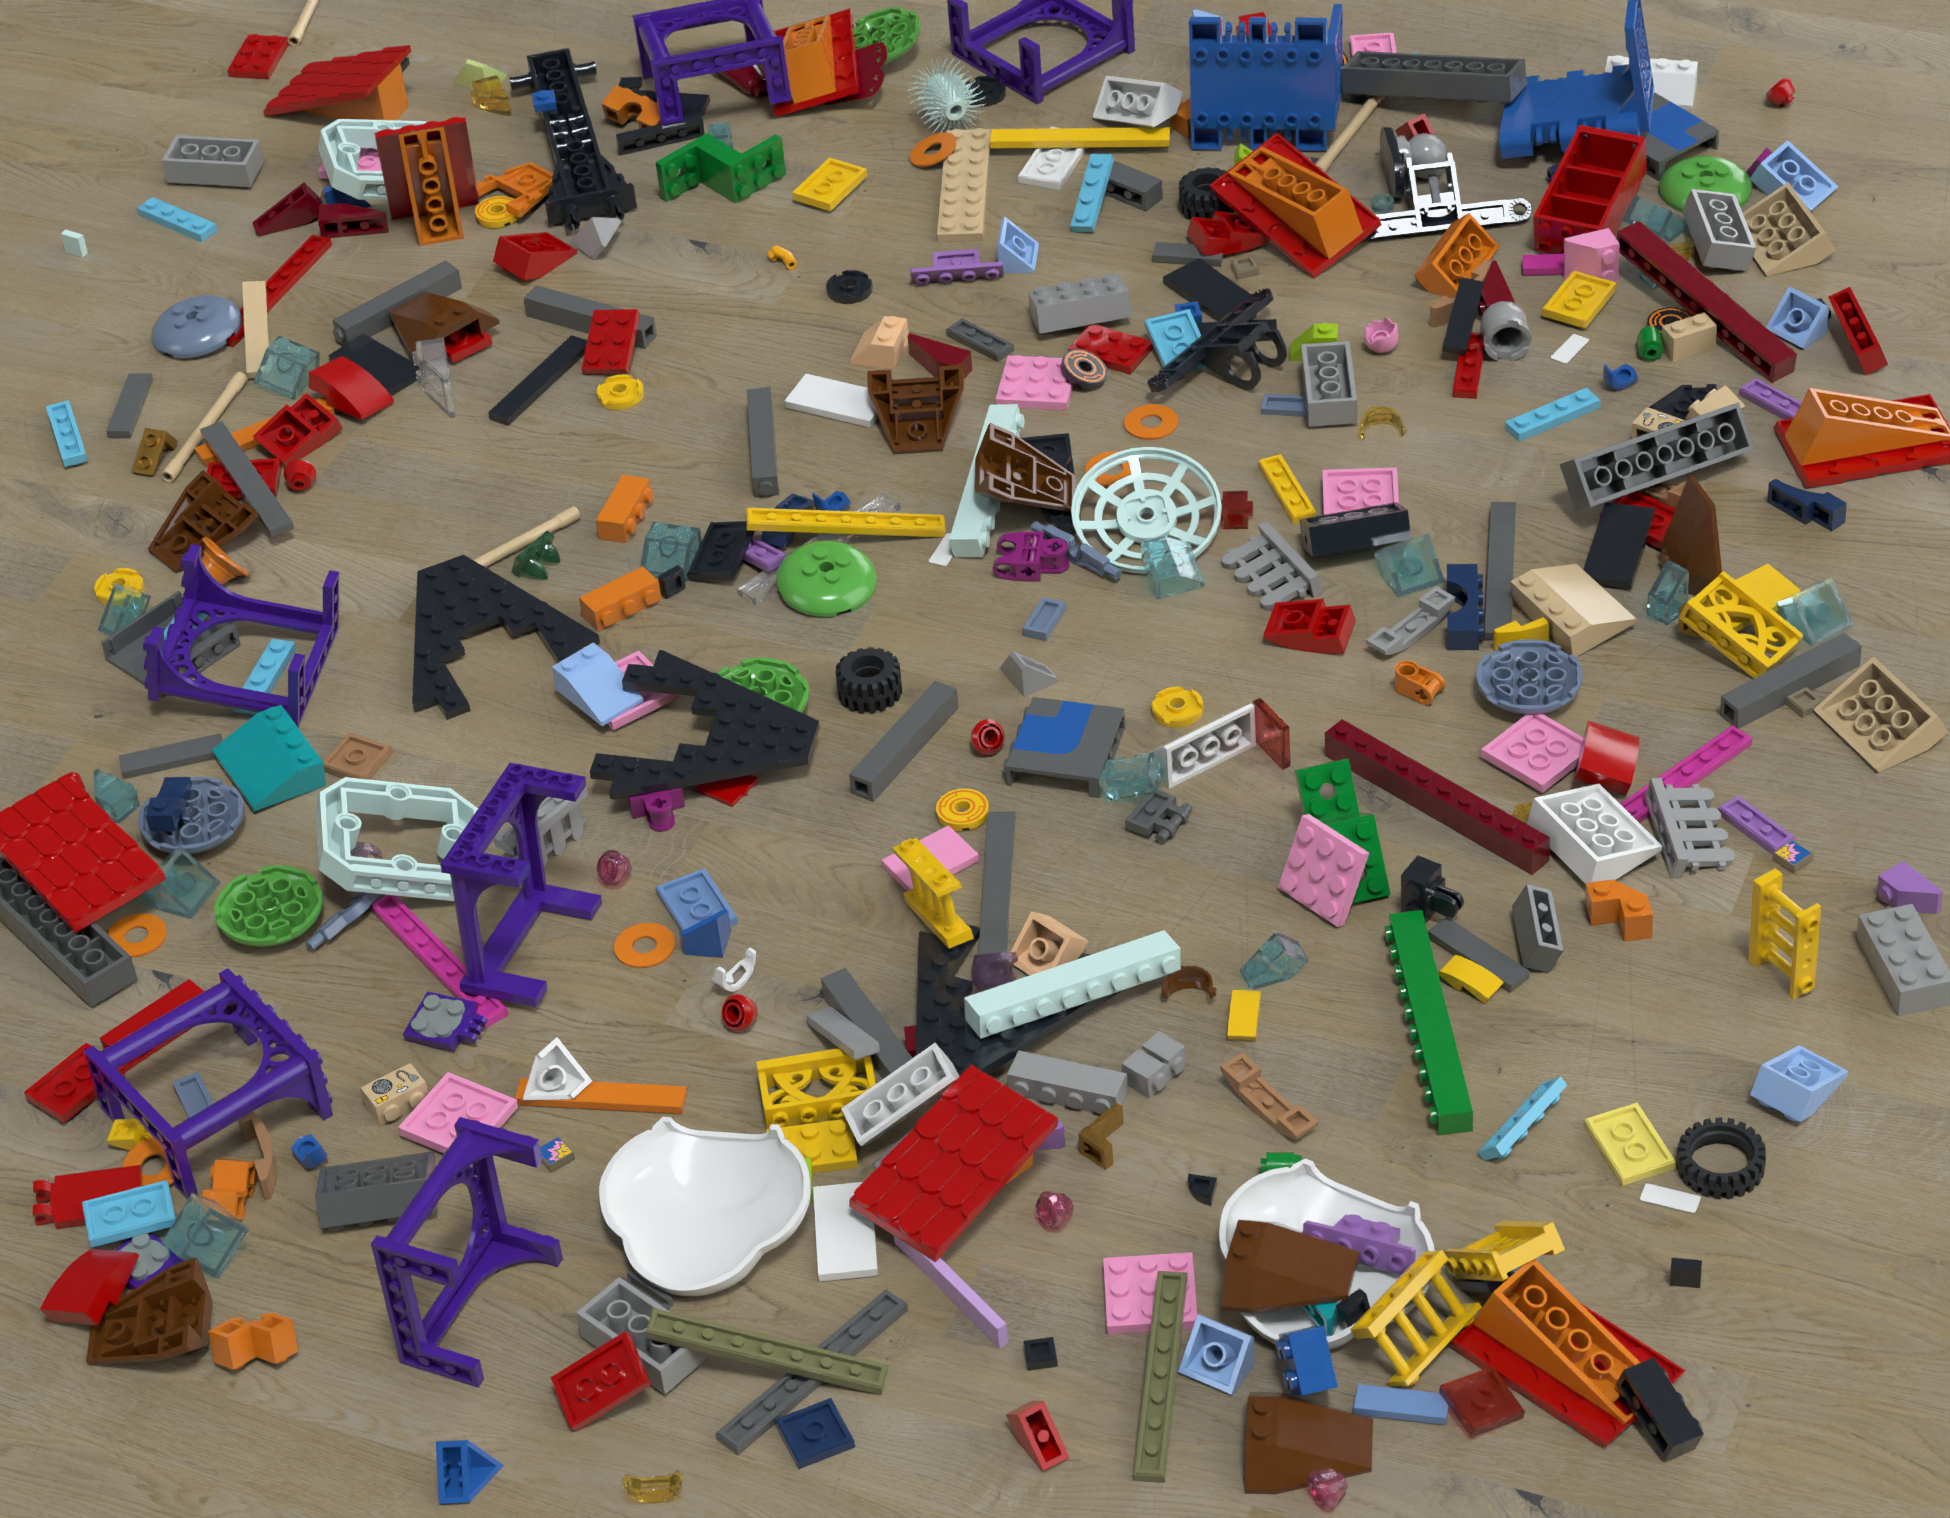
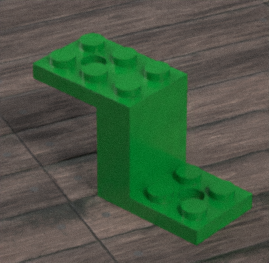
M706 133L655 162L660 197L665 202L702 183L736 204L786 175L782 137L777 134L740 153Z
M1346 758L1294 770L1303 815L1310 814L1369 852L1364 867L1365 874L1358 884L1352 903L1391 895L1375 816L1371 813L1359 812L1349 759ZM1325 783L1331 784L1334 790L1333 795L1328 799L1323 798L1320 794V788Z

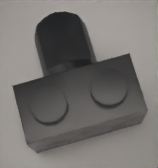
M1417 855L1401 874V912L1422 910L1425 923H1427L1435 912L1453 918L1463 907L1464 899L1462 895L1445 887V878L1442 877V864Z

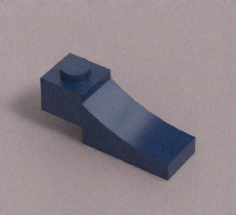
M1776 478L1768 484L1767 503L1806 525L1814 521L1831 532L1845 523L1847 503L1831 493L1821 494L1805 491L1783 483Z
M792 493L775 506V509L813 510L814 502L812 499ZM763 531L761 541L777 549L785 548L792 542L796 532Z
M164 777L159 794L156 798H150L146 812L150 831H176L178 821L184 818L192 787L190 777Z

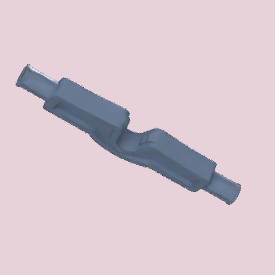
M1038 521L1033 522L1031 525V530L1034 532L1044 531L1045 539L1064 540L1068 547L1066 557L1073 564L1085 566L1101 576L1108 574L1116 580L1120 578L1122 570L1111 565L1108 557L1099 553L1088 544H1082L1077 549L1074 537L1049 524L1045 527Z
M360 892L349 901V908L336 912L314 932L315 935L305 942L306 947L310 951H314L324 941L330 940L347 924L363 914L371 903L382 894Z

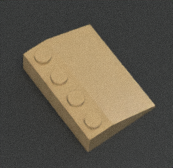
M1789 182L1743 212L1756 245L1753 257L1767 276L1818 264L1837 251L1826 232Z
M1577 564L1531 569L1510 581L1514 604L1532 621L1544 617L1549 622V637L1561 646L1568 655L1573 654L1577 657L1637 623V619Z
M1874 656L1813 709L1878 773L1929 750L1948 733L1940 718Z

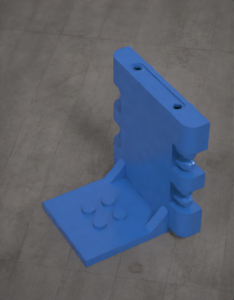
M1628 0L1624 30L1629 64L1613 66L1612 73L1603 72V74L1596 75L1589 74L1586 76L1585 70L1568 71L1566 78L1562 77L1555 80L1546 79L1541 81L1540 75L1527 76V85L1512 102L1504 104L1499 133L1502 159L1533 155L1534 146H1541L1550 142L1552 144L1560 143L1562 152H1565L1579 125L1640 136V132L1650 131L1654 82L1641 0Z
M1343 4L1333 5L1328 30L1327 18L1296 17L1295 36H1291V22H1286L1284 25L1285 36H1277L1278 25L1276 22H1271V35H1268L1267 17H1250L1249 35H1246L1245 22H1240V35H1232L1231 22H1226L1225 35H1222L1221 17H1190L1191 149L1222 150L1224 129H1227V141H1233V129H1241L1240 139L1242 142H1247V129H1250V150L1257 149L1269 139V129H1272V136L1276 133L1279 134L1278 129H1286L1285 139L1288 142H1292V129H1295L1297 150L1326 151L1328 130L1336 129L1343 90L1341 68L1343 67Z

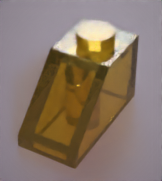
M497 75L472 81L473 90L470 91L473 103L478 104L481 111L504 116L512 115L509 96Z

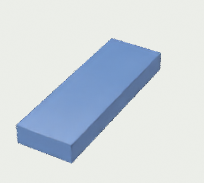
M1358 1384L1354 1413L1369 1417L1447 1425L1450 1394Z

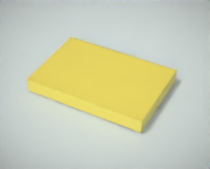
M1638 1102L1584 1119V1127L1622 1186L1676 1169L1675 1159Z

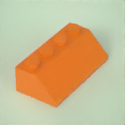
M1467 213L1450 224L1414 276L1429 293L1453 298L1457 293L1460 278L1471 279V272L1483 261L1489 262L1499 248V245L1470 213Z

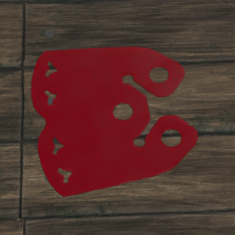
M878 42L856 49L859 93L849 94L846 97L832 101L828 100L822 104L831 105L873 97L880 89L884 80V71L881 70V66L887 60L886 45L883 42Z

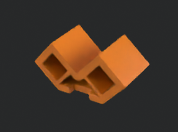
M1613 879L1586 883L1585 908L1591 926L1619 923L1624 942L1652 938L1653 912L1646 894Z
M228 1158L215 1159V1164L212 1165L210 1171L213 1188L203 1190V1194L200 1195L198 1201L201 1219L233 1222L244 1220L247 1212L246 1207H244L246 1198L253 1197L256 1187L254 1161Z
M275 1313L261 1314V1320L244 1322L243 1317L231 1318L208 1331L214 1363L225 1366L228 1369H239L255 1357L269 1361L272 1364H278L286 1361L287 1357L298 1352L293 1320Z

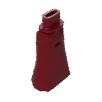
M758 65L717 72V74L732 81L748 95L757 96L758 98L768 96L765 75Z

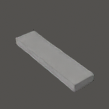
M833 1007L806 1014L807 1023L854 1060L880 1052L878 1041Z

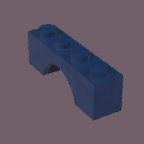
M1447 564V593L1454 596L1455 603L1462 606L1458 611L1447 614L1448 651L1479 650V640H1484V624H1479L1484 623V607H1478L1483 606V591H1478V589H1483V574H1478V564Z

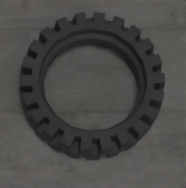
M1722 1117L1716 1118L1715 1123H1712L1711 1119L1708 1118L1704 1119L1703 1125L1698 1121L1693 1124V1129L1688 1127L1685 1130V1134L1681 1135L1677 1150V1170L1680 1178L1684 1180V1184L1687 1187L1692 1185V1191L1695 1193L1702 1190V1196L1709 1197L1713 1193L1714 1199L1721 1200V1194H1725L1726 1199H1733L1734 1193L1738 1197H1742L1745 1195V1190L1750 1193L1754 1190L1755 1186L1761 1183L1766 1164L1765 1144L1762 1142V1137L1759 1134L1755 1135V1129L1751 1126L1746 1129V1123L1741 1121L1734 1125V1119L1728 1118L1727 1123H1723ZM1719 1143L1741 1149L1750 1157L1751 1161L1748 1166L1739 1171L1716 1173L1700 1167L1693 1160L1692 1155L1703 1146Z

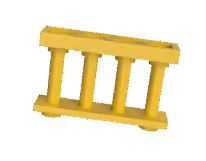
M918 838L907 839L901 844L892 847L893 853L909 868L913 888L903 893L905 903L948 949L974 939L971 928L955 913L951 892L962 888L961 883Z
M1775 868L1753 880L1748 962L1755 968L1769 961L1791 979L1789 997L1795 999L1815 988L1821 905L1817 903L1806 910L1800 908L1782 893L1783 874ZM1781 907L1795 918V924L1780 913ZM1779 927L1794 938L1793 944L1779 933ZM1778 947L1792 958V965L1777 953Z
M1442 1250L1423 1252L1350 1329L1356 1339H1375L1391 1361L1397 1372L1387 1381L1390 1387H1409L1416 1383L1420 1378L1419 1374L1462 1328L1474 1321V1315L1481 1309L1479 1302L1461 1304L1440 1274L1441 1267L1449 1260ZM1429 1280L1452 1311L1444 1322L1441 1321L1422 1294V1287ZM1410 1300L1414 1302L1434 1331L1425 1342L1404 1314V1306ZM1392 1319L1416 1351L1407 1361L1404 1360L1385 1333V1326Z

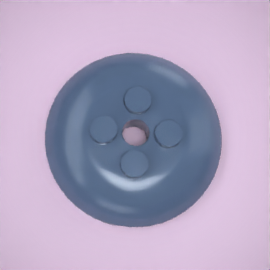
M215 295L190 297L172 305L159 316L152 329V342L155 349L163 355L165 353L172 354L174 358L202 356L227 344L226 339L231 334L236 335L242 325V315L236 304L229 299Z
M1532 639L1516 640L1499 645L1497 651L1490 655L1486 653L1483 656L1476 672L1477 685L1483 696L1490 703L1504 711L1520 715L1545 714L1565 706L1579 692L1583 678L1581 665L1573 654L1568 655L1561 651V646Z
M191 777L192 787L184 818L178 821L176 831L149 830L146 819V812L150 798H148L141 807L138 816L140 832L151 846L166 853L191 855L211 850L224 843L239 828L244 815V803L240 792L234 786L229 787L223 784L221 779Z

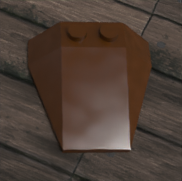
M425 292L389 312V316L411 356L424 365L444 355L441 339L462 327L470 325L478 332L483 333L500 323L498 318L482 308L429 292Z
M963 365L939 366V377L896 380L892 379L891 370L867 371L868 395L893 453L907 454L943 451L964 390Z
M989 423L975 458V492L999 502L1071 512L1072 500L1076 490V476L1011 431Z
M202 470L185 487L148 547V550L178 573L183 570L181 568V559L184 553L187 554L191 544L201 546L202 559L205 551V545L202 540L204 537H208L220 548L240 536L260 514L247 503L243 502L241 504L228 494L216 479Z
M1694 475L1688 476L1663 539L1662 553L1659 555V560L1662 568H1666L1669 572L1672 582L1677 584L1683 593L1696 596L1722 572L1715 504Z
M1238 1220L1225 1261L1222 1310L1257 1313L1348 1300L1360 1256L1359 1251L1278 1222Z
M194 1257L172 1265L121 1297L116 1306H107L98 1326H90L86 1362L89 1365L162 1361L207 1346L212 1298L199 1260Z
M1250 1392L1248 1395L1245 1443V1494H1281L1372 1472L1373 1419L1280 1392Z

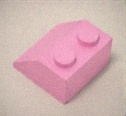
M1609 228L1564 238L1563 277L1565 280L1575 270L1618 282L1619 242Z

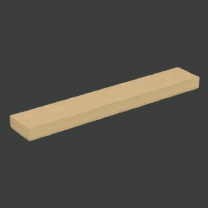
M265 281L242 282L247 379L270 378Z

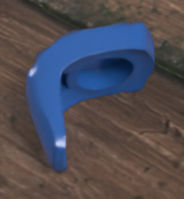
M1606 364L1604 365L1603 380L1612 389H1624L1639 379L1635 369L1628 364H1623L1613 371Z
M835 491L825 500L814 492L812 493L816 510L843 511L851 504L850 499L843 492Z
M311 1134L298 1138L291 1146L293 1154L306 1169L316 1168L327 1159V1153Z

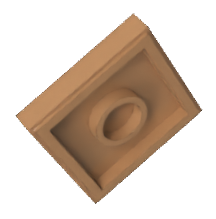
M348 733L323 761L324 772L340 778L348 777L370 780L393 754L392 746Z

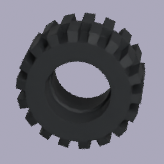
M1210 167L1198 168L1182 177V180L1179 181L1180 211L1184 214V217L1187 219H1191V217L1212 219L1215 211L1235 212L1222 202L1210 188V184L1226 173V170Z
M868 647V649L860 648L855 652L847 653V656H843L836 665L838 697L845 707H849L850 710H859V713H875L877 710H886V707L893 706L895 704L894 701L900 699V694H902L900 663H898L897 657L893 656V653L890 651L884 652V649H874V647Z

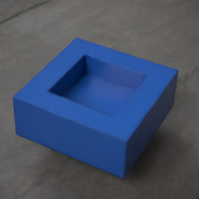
M541 90L532 93L535 112L557 109L554 90Z
M1198 301L1174 305L1175 313L1190 309L1195 323L1202 322V313Z

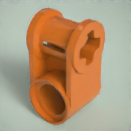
M1401 661L1395 667V691L1400 695L1416 700L1422 705L1432 703L1435 694L1442 692L1446 687L1445 680L1439 673L1430 671L1412 661Z

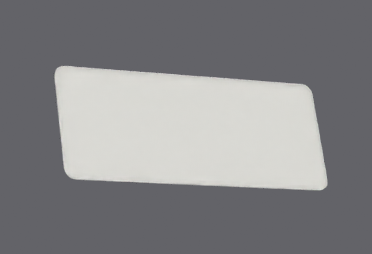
M1572 334L1551 358L1568 363L1589 339Z
M950 533L945 535L929 559V563L947 566L953 557L949 541Z
M1648 1183L1645 1184L1640 1196L1642 1201L1691 1213L1696 1212L1701 1199L1698 1195Z

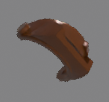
M1182 965L1180 970L1168 974L1163 982L1161 995L1168 999L1169 995L1175 991L1192 988L1208 992L1209 999H1213V997H1216L1217 989L1213 987L1212 976L1208 971L1197 966Z

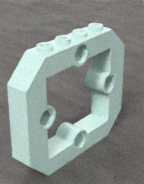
M337 119L321 129L318 150L331 186L356 199L387 200L382 171L357 170L360 148L377 149L374 133L378 131L400 129L407 125H423L426 121Z
M345 777L319 793L315 810L318 868L346 891L454 901L450 874L442 873L440 865L417 863L413 857L405 854L396 855L392 860L351 856L350 850L356 847L362 823L358 816L348 812L384 815L392 820L414 818L447 822V825L442 827L436 850L437 854L444 859L478 808L451 788Z

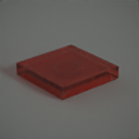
M1261 698L1252 701L1255 711L1257 745L1282 770L1290 767L1289 726Z
M1493 1366L1442 1384L1439 1389V1393L1470 1437L1523 1419L1525 1415V1410Z

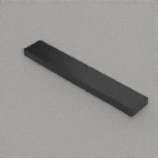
M571 335L488 412L489 419L505 425L512 423L585 354L587 340Z

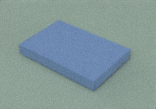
M705 868L655 887L656 894L680 931L725 908L729 913L730 926L738 924L737 916Z

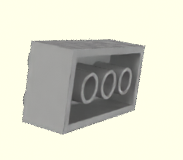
M181 135L175 136L162 159L167 182L239 186L242 188L251 187L264 163L259 140Z
M1691 189L1683 209V215L1703 266L1725 268L1732 271H1748L1756 251V245L1735 194Z
M1106 274L1103 278H1083L1080 282L1076 283L1061 282L1054 287L1039 286L1032 291H1028L1031 318L1040 334L1132 317L1129 290L1120 275Z
M1350 341L1301 344L1302 373L1309 427L1358 423L1357 395Z
M1913 904L1858 916L1857 941L1898 1016L1950 1005V970Z
M618 1277L576 1312L581 1336L598 1348L624 1331L631 1334L651 1385L663 1394H666L707 1359V1353L645 1338L652 1309L668 1310Z

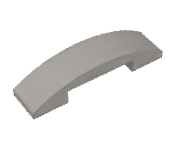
M1435 586L1418 599L1419 607L1390 630L1383 626L1366 639V644L1385 655L1395 654L1409 648L1427 635L1441 621L1455 602V597Z

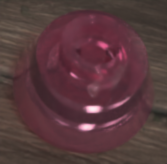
M607 850L600 856L597 862V874L605 885L609 887L617 886L630 876L632 867L627 856L615 850Z
M1045 1191L1040 1194L1036 1202V1214L1044 1227L1052 1231L1059 1230L1072 1217L1074 1210L1073 1202L1064 1193Z
M1332 1469L1312 1471L1307 1480L1308 1488L1314 1501L1323 1510H1334L1346 1496L1345 1489L1348 1488V1485L1340 1472H1335Z

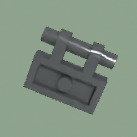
M1153 788L1125 819V828L1148 837L1155 830L1159 832L1155 836L1156 840L1163 844L1167 839H1171L1176 834V828L1179 825L1184 824L1188 820L1192 806L1189 803H1184L1179 807L1176 805V796ZM1166 816L1171 817L1169 821L1163 820Z

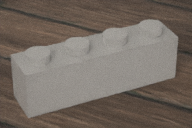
M1019 1050L1007 1073L1008 1087L1025 1098L1102 1114L1104 1110L1111 1108L1117 1102L1123 1106L1128 1094L1127 1073Z

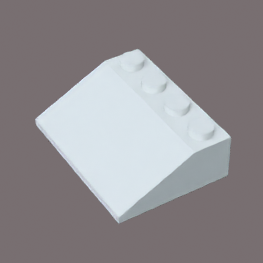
M1600 784L1534 798L1527 821L1528 825L1550 837V848L1585 884L1612 879L1616 880L1660 852L1663 847Z

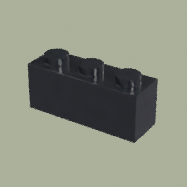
M1655 1357L1624 1369L1615 1385L1664 1462L1696 1449L1704 1435L1701 1424L1696 1418H1693L1685 1405L1683 1396L1675 1390L1669 1381L1666 1370L1658 1364Z

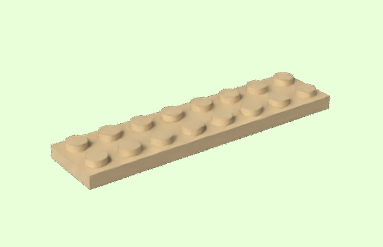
M991 129L946 130L947 133L955 136L957 144L952 153L944 159L937 241H983Z

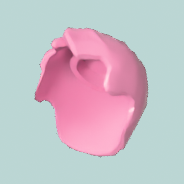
M1384 318V321L1374 320L1368 324V327H1365L1366 335L1363 336L1365 345L1370 350L1383 353L1389 352L1397 346L1399 342L1398 326L1389 318Z

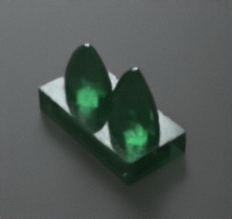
M548 530L515 557L511 572L518 578L526 573L535 578L548 579L547 571L540 559L551 563H560L559 552L552 544L555 536Z

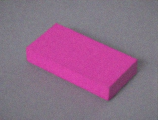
M1564 254L1522 255L1523 275H1564Z

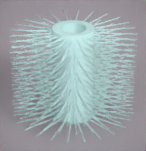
M937 62L936 72L938 70V74H935L934 71L933 75L930 73L932 76L930 77L926 73L929 80L924 78L922 80L927 81V83H913L926 86L914 88L925 89L916 93L923 94V96L921 95L920 98L918 97L914 101L923 99L917 106L925 104L919 112L928 109L924 116L932 115L925 123L935 119L931 126L939 122L938 120L940 119L941 121L937 127L939 128L945 119L943 127L945 129L949 119V127L951 125L952 128V120H954L953 124L955 126L956 120L960 119L963 122L961 117L967 122L964 115L969 116L970 114L966 112H977L975 110H967V108L974 107L969 104L981 100H971L980 93L970 94L971 91L973 92L976 89L968 90L974 82L965 85L969 79L961 80L965 73L957 76L961 69L953 73L957 65L949 72L951 74L948 75L947 72L950 64H948V68L946 66L944 74H942L944 68L942 64L940 74Z

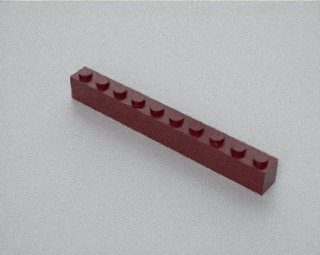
M1637 221L1617 231L1616 239L1619 242V253L1691 315L1695 316L1706 313L1717 325L1716 336L1767 380L1773 383L1794 372L1797 353L1704 276L1696 267L1692 266L1682 255L1678 254L1665 241L1653 233L1650 228Z
M1343 719L1325 732V756L1333 761L1349 759L1350 768L1353 773L1516 867L1533 875L1550 861V837Z

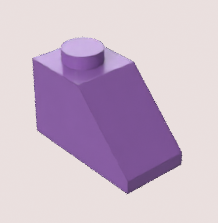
M1903 861L1878 876L1877 896L1892 908L1913 904L1915 910L1919 913L1937 914L1941 911L1943 891Z

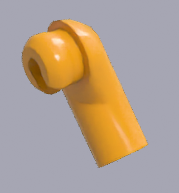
M778 245L772 246L771 250L768 251L767 255L772 261H777L780 257L787 269L793 270L797 267V262L790 251Z

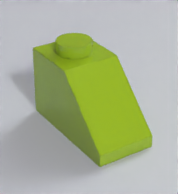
M1321 323L1313 324L1291 342L1290 361H1302L1301 344L1338 342V324Z

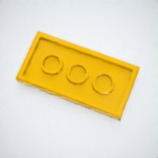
M1769 564L1736 579L1739 584L1775 612L1801 600L1804 593ZM1714 593L1715 600L1721 605V596ZM1708 599L1702 604L1706 608L1711 606ZM1729 616L1732 623L1731 628L1736 632L1753 624L1748 618Z

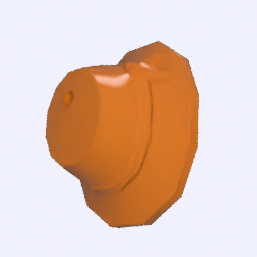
M208 537L202 539L205 545L202 562L209 574L219 584L223 585L236 576L250 575L248 571L236 564Z

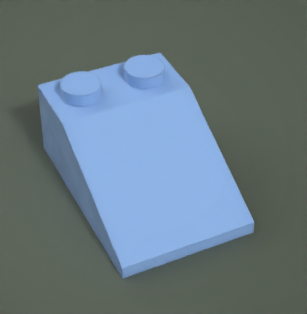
M1788 140L1761 162L1750 178L1767 195H1770L1789 182L1810 212L1838 188L1830 178Z
M594 643L552 666L556 690L601 726L643 702V698L637 690L623 689L622 679L624 673L609 654Z
M1798 1045L1761 1065L1750 1095L1758 1099L1759 1103L1763 1106L1781 1111L1787 1119L1801 1122L1812 1116L1848 1076L1849 1071Z

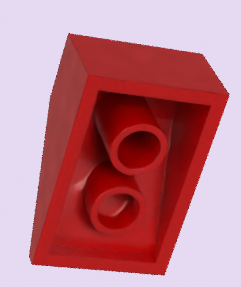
M548 232L499 236L493 262L500 265L502 270L517 275L519 280L530 281V279L543 277L575 256L578 250Z

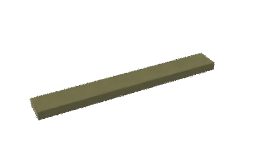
M1157 1272L1133 1473L1134 1481L1165 1483L1188 1283L1187 1272Z
M656 1308L652 1309L645 1333V1338L878 1395L882 1394L889 1366Z

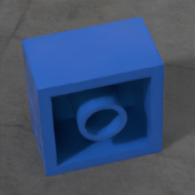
M1312 1326L1278 1334L1280 1341H1276V1350L1279 1359H1284L1286 1371L1282 1375L1286 1390L1291 1389L1292 1395L1302 1396L1338 1387L1324 1326Z

